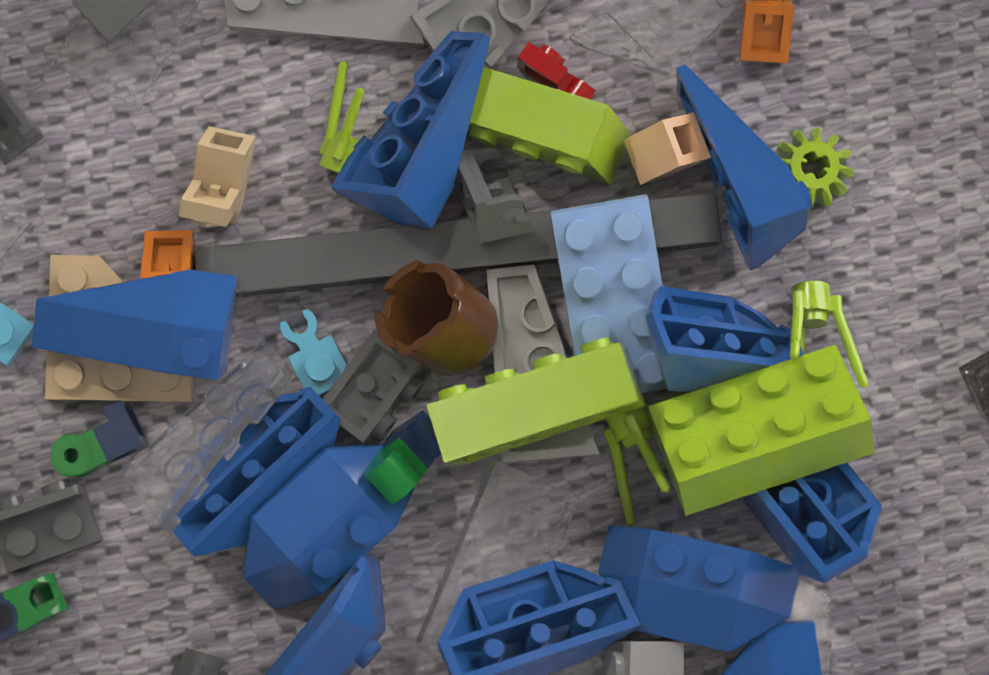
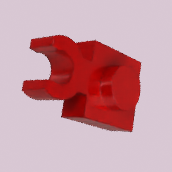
M528 42L519 54L517 67L542 85L590 100L594 98L593 94L596 90L586 82L571 75L568 72V68L563 66L565 59L551 47L542 44L538 48L531 42Z

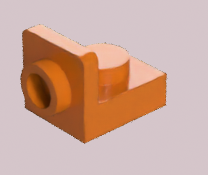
M741 0L743 17L739 59L742 61L788 63L794 5L791 0Z
M193 230L145 231L140 279L182 270H193L196 244Z

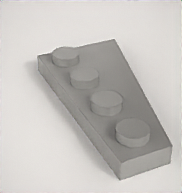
M224 0L229 30L279 35H308L322 39L336 40V38L361 40L365 43L404 44L408 47L424 48L423 37L409 17L418 11L417 0Z
M433 0L409 17L432 53L450 31L486 33L490 38L483 67L489 68L503 55L505 49L534 21L536 15L550 0Z
M535 265L486 269L489 301L496 309L498 318L497 341L493 347L495 373L506 369H514V373L520 372L522 374L534 370L532 362L539 358L556 353H561L562 357H567L537 267ZM591 424L501 453L502 463L601 455Z

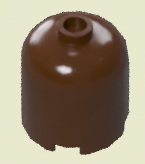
M420 260L413 261L399 269L385 284L383 289L388 293V296L383 304L382 313L375 312L374 319L377 334L387 347L433 371L447 376L465 374L480 366L490 355L497 341L498 334L496 309L481 291L449 267L440 262L424 264Z

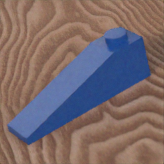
M450 31L414 74L415 87L399 104L392 101L382 113L388 119L371 139L363 135L353 147L355 149L348 156L331 187L337 194L397 224L432 229L454 187L490 42L487 34Z
M684 64L677 67V93L685 113L694 112L705 143L710 148L711 158L707 159L711 172L710 177L715 188L724 186L726 189L725 200L729 210L726 218L749 270L759 268L806 230L808 210L812 209L809 191L803 181L796 183L788 165Z
M188 269L160 276L38 298L36 300L32 348L168 374L219 380L227 372L238 276Z

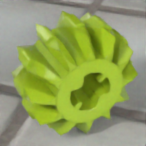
M814 127L812 129L809 141L801 130H796L791 135L792 144L781 141L776 149L783 157L781 159L788 165L796 183L799 181L805 183L812 200V207L816 196L819 204L823 208H827L833 203L831 193L842 197L848 190L841 180L850 179L854 174V169L849 166L840 165V163L847 160L851 156V152L849 149L835 152L833 147L839 141V136L836 134L831 135L826 143L821 142L822 132L820 128ZM806 159H808L811 165L819 163L822 167V170L817 175L819 179H816L813 173L804 174L802 171L803 166L807 163Z

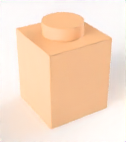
M694 112L662 120L623 140L640 185L673 176L711 158Z

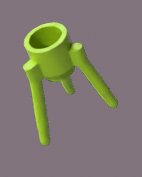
M341 61L338 66L325 138L319 151L322 154L319 166L338 174L348 156L355 149L353 147L359 141V139L352 137L351 133L364 95L362 88H356L341 132H338L337 127L348 69L346 61Z
M804 281L791 287L793 316L790 358L793 360L799 358L800 346L804 353L806 329L826 326L828 324L827 318L832 315L858 384L861 388H866L869 383L843 314L842 296L830 295V286L823 281Z
M644 407L606 419L610 428L603 432L610 447L626 524L630 527L635 525L636 520L620 446L621 442H623L626 450L638 446L660 490L663 493L670 491V486L664 476V472L648 443L652 435L654 437L655 435L649 411L645 412Z

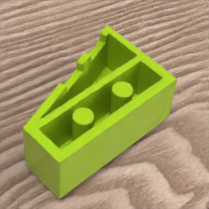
M483 67L468 127V137L478 143L495 147L496 142L511 147L512 152L524 158L535 161L539 158L555 164L565 171L586 176L609 186L612 184L626 148L623 140L631 135L630 131L607 104Z

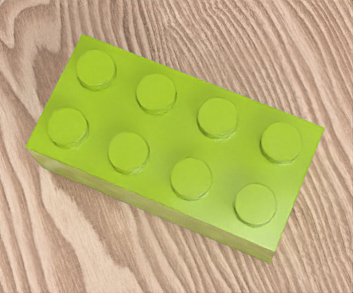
M609 337L601 338L581 345L582 354L568 359L567 357H562L561 353H556L533 361L534 370L522 374L520 372L514 373V369H506L485 377L487 385L476 389L474 387L467 388L466 384H461L439 391L437 393L439 401L426 405L444 463L462 466L645 407L646 404L628 349L620 342H610Z
M836 344L799 356L796 360L789 359L648 406L657 445L685 516L874 454L871 417Z

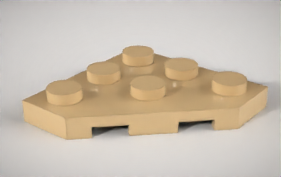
M50 255L49 296L124 282L100 256ZM47 350L45 400L105 402L123 400L127 402L193 403L194 377L157 372Z

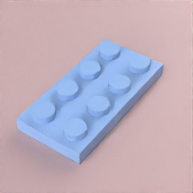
M644 194L550 211L574 356L582 354L581 345L609 337L610 342H620L628 349L642 393L667 389L652 349L645 318L654 292L660 286H663L648 196Z

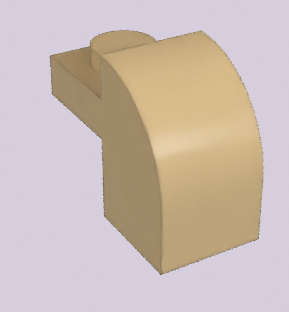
M208 126L197 144L193 180L181 198L178 217L191 219L194 223L203 227H227L229 223L236 224L251 170L256 136Z

